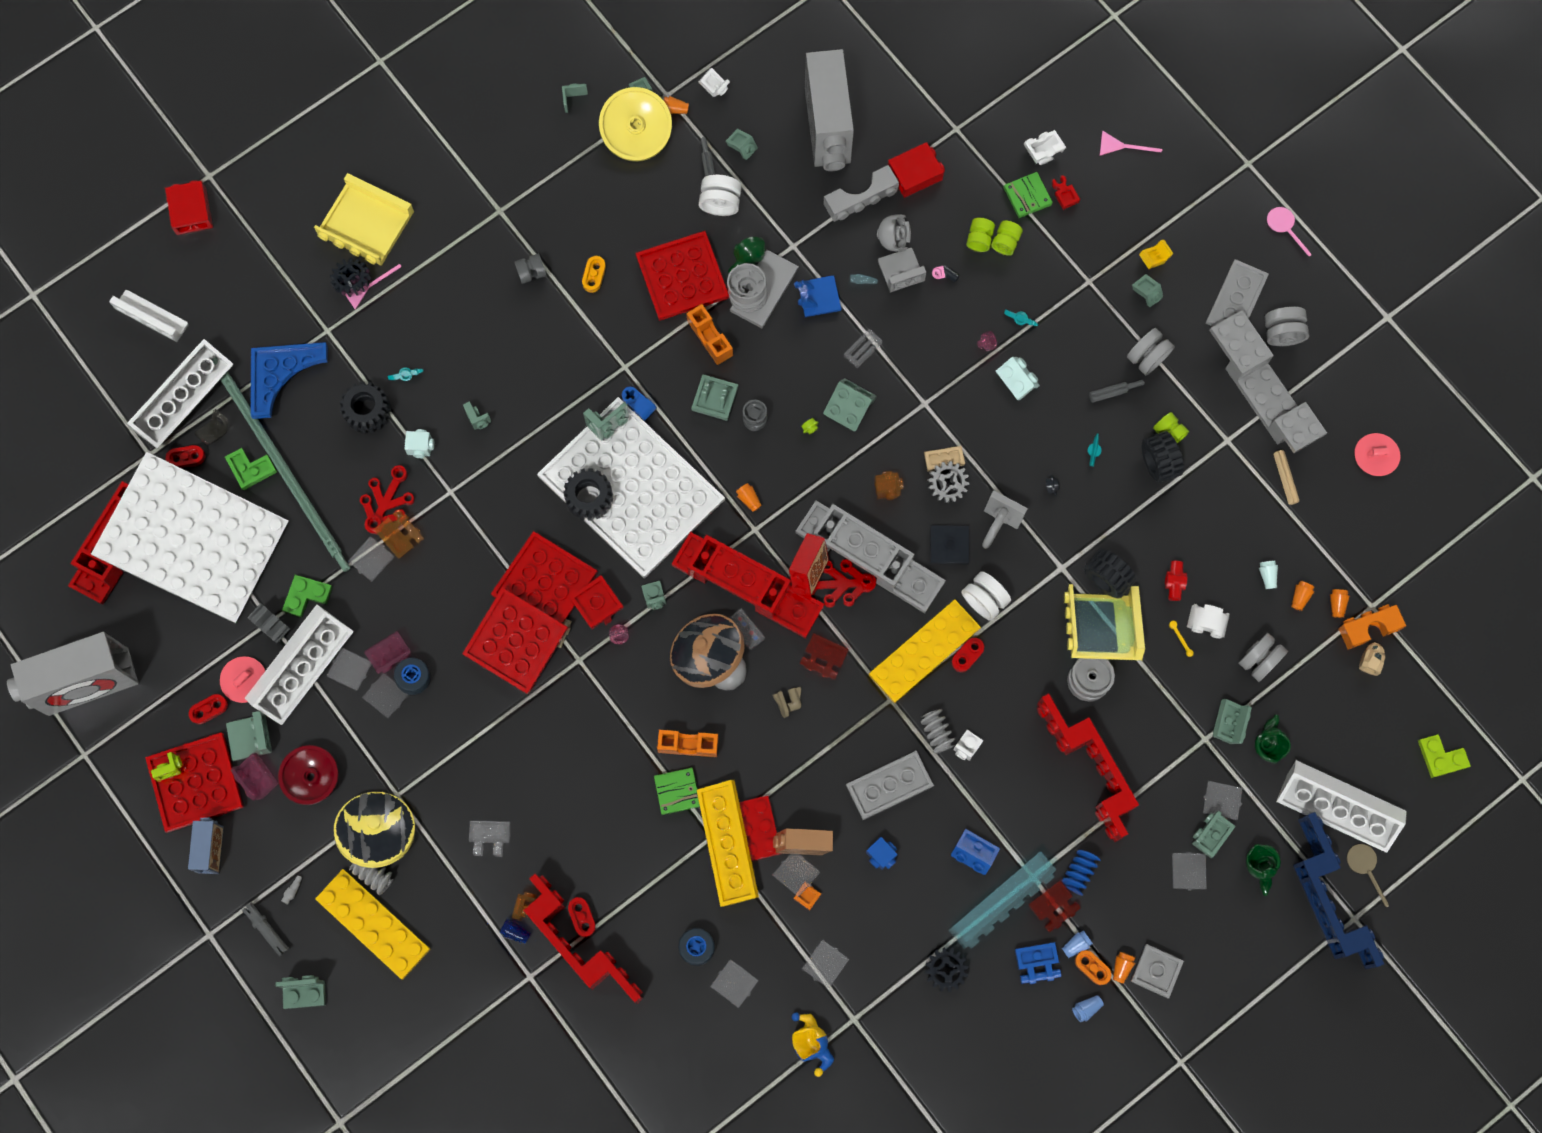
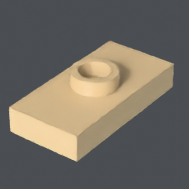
M962 446L924 452L927 472L935 471L934 466L936 465L941 468L942 462L946 466L949 461H952V466L956 463L959 466L965 465Z

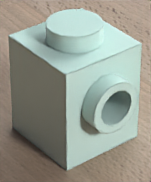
M418 429L416 432L406 431L405 451L407 455H413L416 458L430 456L431 450H434V439H432L430 433L422 429Z

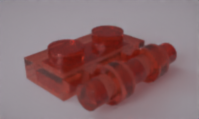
M813 633L805 650L806 653L812 656L810 660L802 657L800 664L806 666V669L810 671L813 669L821 673L825 678L830 677L835 680L838 673L831 669L833 665L841 668L849 649ZM817 658L828 662L826 667L816 663Z
M1061 881L1057 882L1028 905L1040 921L1046 917L1050 920L1044 926L1049 933L1053 929L1061 927L1062 922L1076 915L1075 912L1081 909L1077 902L1071 906L1067 903L1073 896ZM1061 906L1064 911L1056 917L1053 911Z

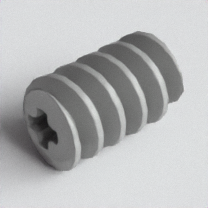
M942 709L929 712L921 717L924 718L921 724L927 725L924 728V732H930L927 735V739H933L930 742V746H937L933 750L935 754L955 746L951 745L955 738H948L952 731H945L949 724H942L946 717H939V714L943 711Z
M352 863L349 871L353 869L352 874L355 876L359 874L358 879H365L366 885L371 884L372 890L377 889L378 895L383 894L393 882V879H390L391 871L386 875L384 874L386 867L379 870L378 867L368 868Z

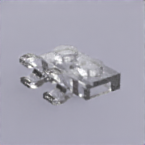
M470 821L469 842H474V856H483L484 842L494 843L493 855L495 857H503V843H509L511 823Z

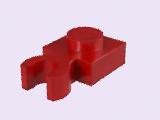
M1062 175L1060 177L1062 183L1058 184L1053 179L1052 187L1058 190L1055 192V196L1064 210L1079 203L1080 198L1072 184L1066 185V178Z

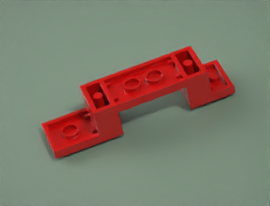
M123 481L70 563L78 570L68 587L102 605L123 571L92 556L91 553L129 485Z
M690 532L671 564L676 569L704 584L708 580L753 604L756 612L804 638L808 636L824 607V603L811 596L800 595L793 591L790 579L708 535L703 539Z
M1049 694L1043 696L1037 704V711L1040 717L1045 718L1047 721L1046 727L1049 733L1056 737V745L1060 752L1068 755L1087 745L1086 751L1091 759L1094 758L1097 763L1096 769L1101 776L1104 775L1107 781V789L1111 794L1114 793V796L1102 801L1095 807L1097 810L1095 814L1100 822H1104L1107 836L1113 839L1114 842H1117L1128 835L1119 817L1132 811L1139 805L1090 718L1068 728Z
M534 874L530 877L531 882L542 894L523 911L579 977L593 990L611 974L634 1003L638 1004L643 999L640 996L643 992L634 982L632 984L628 982L629 975L623 968H616L614 964L617 961L608 951L604 954L600 950L585 965H583L585 963L576 952L574 954L571 953L570 949L572 946L565 938L557 936L559 931L549 922L565 908L562 904L564 899L556 890L552 892L549 889L552 885L543 875L539 877Z

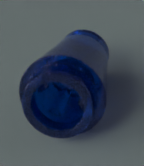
M506 919L499 932L504 938L522 942L523 944L527 942L531 934L513 919Z

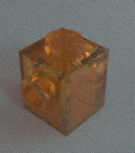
M886 471L882 475L875 476L874 482L877 499L886 498V500H892L900 496L901 489H904L903 480L899 478L898 472Z

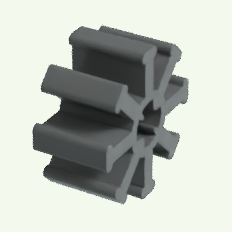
M261 603L247 617L275 643H278L290 630Z

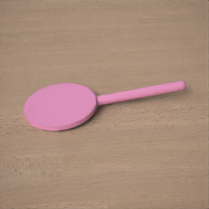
M1284 207L1272 209L1267 216L1268 226L1276 232L1288 231L1304 252L1311 256L1309 250L1291 230L1295 222L1293 213Z

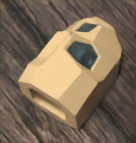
M1374 642L1366 648L1359 664L1361 671L1375 676L1381 673L1385 652L1380 644Z

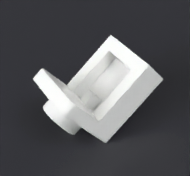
M712 68L698 81L713 97L717 95L722 96L728 90L727 85L730 83L728 79L724 81Z

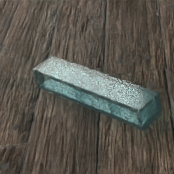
M1040 851L948 931L964 949L968 946L970 949L980 942L978 939L980 935L984 933L987 936L995 929L993 926L995 922L999 920L1002 923L1010 916L1009 910L1013 907L1017 910L1025 903L1024 897L1028 894L1032 897L1040 890L1038 885L1042 882L1047 884L1055 877L1052 874L1056 871L1055 867Z

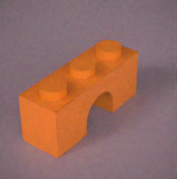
M703 304L686 313L687 322L717 365L733 356L732 346L723 333L719 334L713 324L712 317Z
M1388 604L1378 608L1379 611L1376 613L1368 611L1360 615L1361 618L1357 620L1353 617L1343 621L1339 631L1347 649L1349 650L1371 640L1368 633L1369 625L1379 628L1383 637L1406 627L1397 605L1390 607Z
M659 730L657 750L658 753L717 757L719 737L718 734L711 733L688 735L679 733V731Z

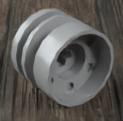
M747 263L737 265L731 270L727 279L731 304L741 312L751 313L758 311L764 306L768 297L764 272L760 267Z

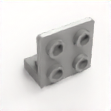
M912 248L878 259L890 293L925 281L926 270L924 266H919Z

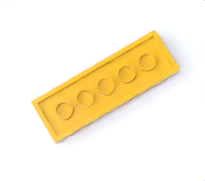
M953 600L872 670L869 676L895 704L978 632L981 627L956 600Z
M735 780L698 789L697 795L720 907L759 898Z
M344 869L315 898L402 980L430 951V948Z

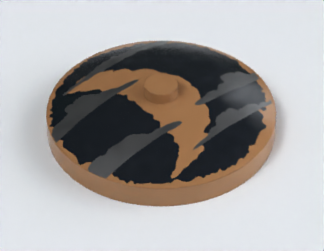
M707 614L693 619L680 630L672 644L670 661L673 671L684 683L698 688L714 686L724 681L735 671L742 659L744 652L743 634L730 618L720 614Z

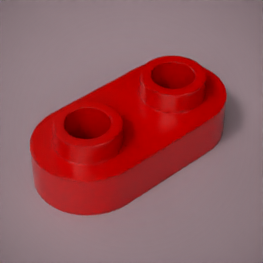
M197 445L171 449L166 454V461L179 468L197 466L205 460V452ZM199 454L197 459H193L194 455ZM177 457H180L178 462H174Z
M978 638L969 639L954 655L952 667L957 672H966L982 655L984 651L983 642ZM973 644L977 645V646H978V649H977V650H973V649L971 648V645H973ZM963 658L966 663L960 664L959 659Z
M219 694L211 695L190 708V720L196 724H204L226 711L228 707L227 700ZM217 702L221 703L219 708H215ZM199 712H203V716L201 718H198Z
M577 897L569 902L568 911L575 930L580 936L589 937L596 929L589 905L583 898ZM577 905H582L580 912L575 910ZM585 923L589 924V929L587 931H584L582 929V926Z

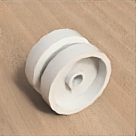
M709 175L702 179L699 207L703 211L719 216H730L738 212L739 197L741 195V183L738 180L726 175Z
M980 572L974 578V584H968L961 593L967 603L978 614L992 621L999 614L998 608L1004 609L1010 603L1011 598L997 580L985 572Z

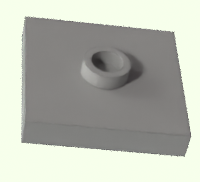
M1145 944L1130 982L1168 999L1184 961Z

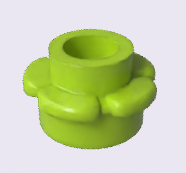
M814 418L809 419L801 426L804 430L803 433L808 432L809 435L814 433L818 429L817 425L819 422H816Z

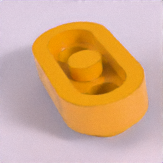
M600 256L589 258L582 279L583 288L590 293L600 289L605 273V261ZM596 265L600 266L599 269H594L593 267ZM594 282L595 285L590 286L589 283Z

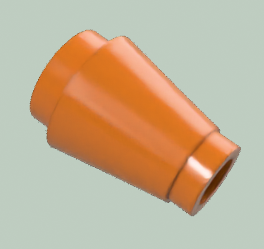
M671 96L664 97L663 101L666 103L670 114H687L689 103Z
M748 483L736 491L737 497L752 512L762 506L753 486H750Z
M1300 581L1295 587L1291 607L1302 611L1314 594V586Z
M1332 590V594H1330L1332 617L1344 618L1350 597L1347 590Z
M1123 952L1116 956L1113 980L1124 984L1135 965V957Z

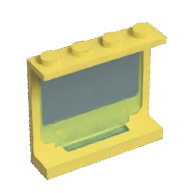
M1069 584L1068 592H1064V603H1067L1065 619H1068L1069 623L1066 624V634H1070V638L1067 641V649L1071 650V658L1142 660L1145 642L1139 586H1131L1129 596L1123 595L1122 598L1117 599L1109 595L1074 594L1073 584Z

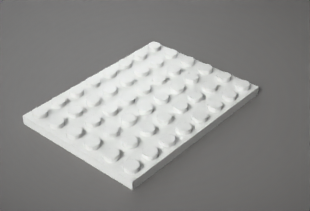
M619 397L616 398L600 414L602 419L604 420L624 402ZM628 407L629 418L627 423L621 427L618 426L610 438H605L601 441L586 427L537 475L565 502L564 485L568 483L567 479L569 476L574 477V472L581 473V469L585 468V471H588L589 468H592L594 472L598 470L601 472V475L604 474L607 480H609L613 492L611 508L606 510L607 513L605 515L600 514L599 519L592 517L591 521H588L587 518L584 521L645 579L688 537L690 532H693L725 501V497ZM585 487L580 490L577 498L582 502L589 503L597 499L600 491L595 487Z
M146 452L91 555L236 623L289 521Z

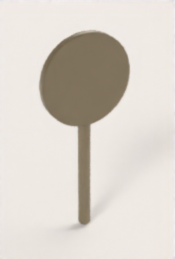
M1354 845L1347 853L1349 867L1359 874L1368 873L1385 907H1388L1389 904L1371 872L1377 864L1376 853L1368 845Z

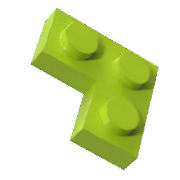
M1439 734L1418 740L1431 778L1471 767L1464 748L1445 753Z

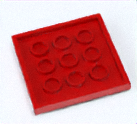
M706 231L635 253L659 321L691 311L701 304L707 306L729 298Z
M533 531L492 591L491 596L496 598L503 587L563 624L575 607L569 597L592 582L598 571Z
M502 587L462 654L526 694H529L569 627Z
M222 732L145 757L166 833L193 825V821H200V818H214L244 808ZM172 752L179 756L182 761V767H180L181 774L162 781H157L152 777L151 770L157 769L156 766L163 763L170 764L167 753Z

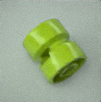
M974 218L970 227L971 233H969L966 243L967 247L978 252L988 251L995 224L985 218Z
M1002 221L997 230L998 234L994 237L991 244L992 248L1003 255H1012L1023 229L1012 221Z
M1172 412L1164 416L1153 427L1157 433L1169 432L1177 444L1189 433L1183 424H1178V419Z

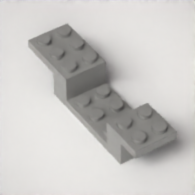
M1243 310L1211 327L1209 331L1230 360L1225 368L1277 445L1286 441L1292 452L1296 453L1327 434L1308 404L1304 402L1297 406L1268 363L1274 355Z
M815 501L795 531L802 538H805L807 533L825 538L827 553L832 549L876 576V584L923 613H926L946 581L913 561L915 554L834 504L829 509L820 502Z

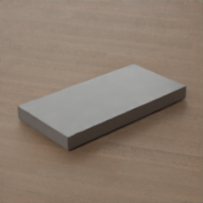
M766 250L763 260L757 264L766 277L768 290L766 303L758 311L751 313L741 312L733 305L730 309V312L760 328H763L799 269V266L769 250Z
M1235 259L1205 324L1213 327L1241 310L1249 319L1269 274Z
M914 751L847 783L846 787L862 820H865L934 787L917 751Z

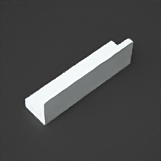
M125 290L120 299L113 296L109 301L116 310L178 342L189 325L181 318L128 290Z

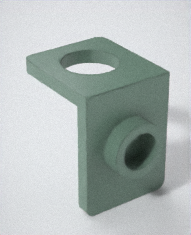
M573 83L569 86H562L565 113H568L567 97L587 95L586 84Z

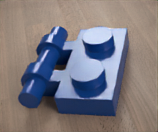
M1055 942L1015 949L1018 969H1027V975L1020 976L1021 984H1036V981H1053L1054 978L1061 977L1060 969L1052 970L1051 965L1059 963ZM1044 966L1045 972L1035 973L1034 967Z

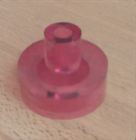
M991 331L982 333L981 340L977 344L979 348L984 347L986 351L996 349V337Z
M621 624L611 627L609 630L610 641L614 644L625 643L629 638L627 627Z

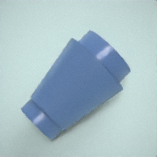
M1083 930L1080 933L1077 932L1062 949L1067 957L1070 958L1081 951L1090 949L1089 946L1093 943Z
M1096 995L1076 1003L1072 1011L1078 1021L1087 1022L1104 1004L1102 999Z

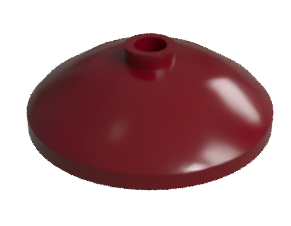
M311 745L296 748L284 758L280 765L278 773L280 788L295 803L302 805L319 803L334 791L338 782V766L333 756L323 748ZM314 774V779L310 781L308 779L309 775Z

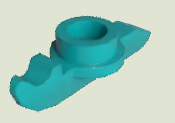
M1005 309L1004 314L1014 318L1018 325L1027 323L1038 326V323L1028 318L1025 312L1014 313Z
M403 367L399 370V373L389 375L388 379L408 381L412 378V375H418L424 370H411Z
M1098 433L1093 440V444L1088 447V454L1091 456L1090 466L1093 467L1096 457L1102 451L1098 445Z

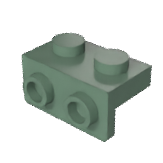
M1222 699L1212 736L1229 744H1242L1246 736L1252 707L1248 705L1241 706L1230 700Z
M1219 810L1214 814L1211 812L1204 820L1207 823L1204 828H1199L1193 835L1195 840L1192 844L1210 858L1214 857L1236 827L1221 816Z

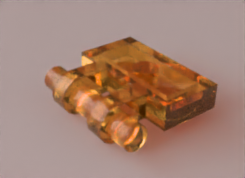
M398 509L393 514L398 519L396 522L393 523L388 517L374 531L395 556L400 559L413 548L409 540L414 538L419 543L424 538L419 533L420 530L409 522V517L406 514L403 515ZM400 525H403L409 532L406 536L398 529Z

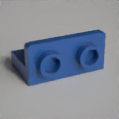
M965 829L951 856L957 861L973 868L974 871L986 875L1000 848Z

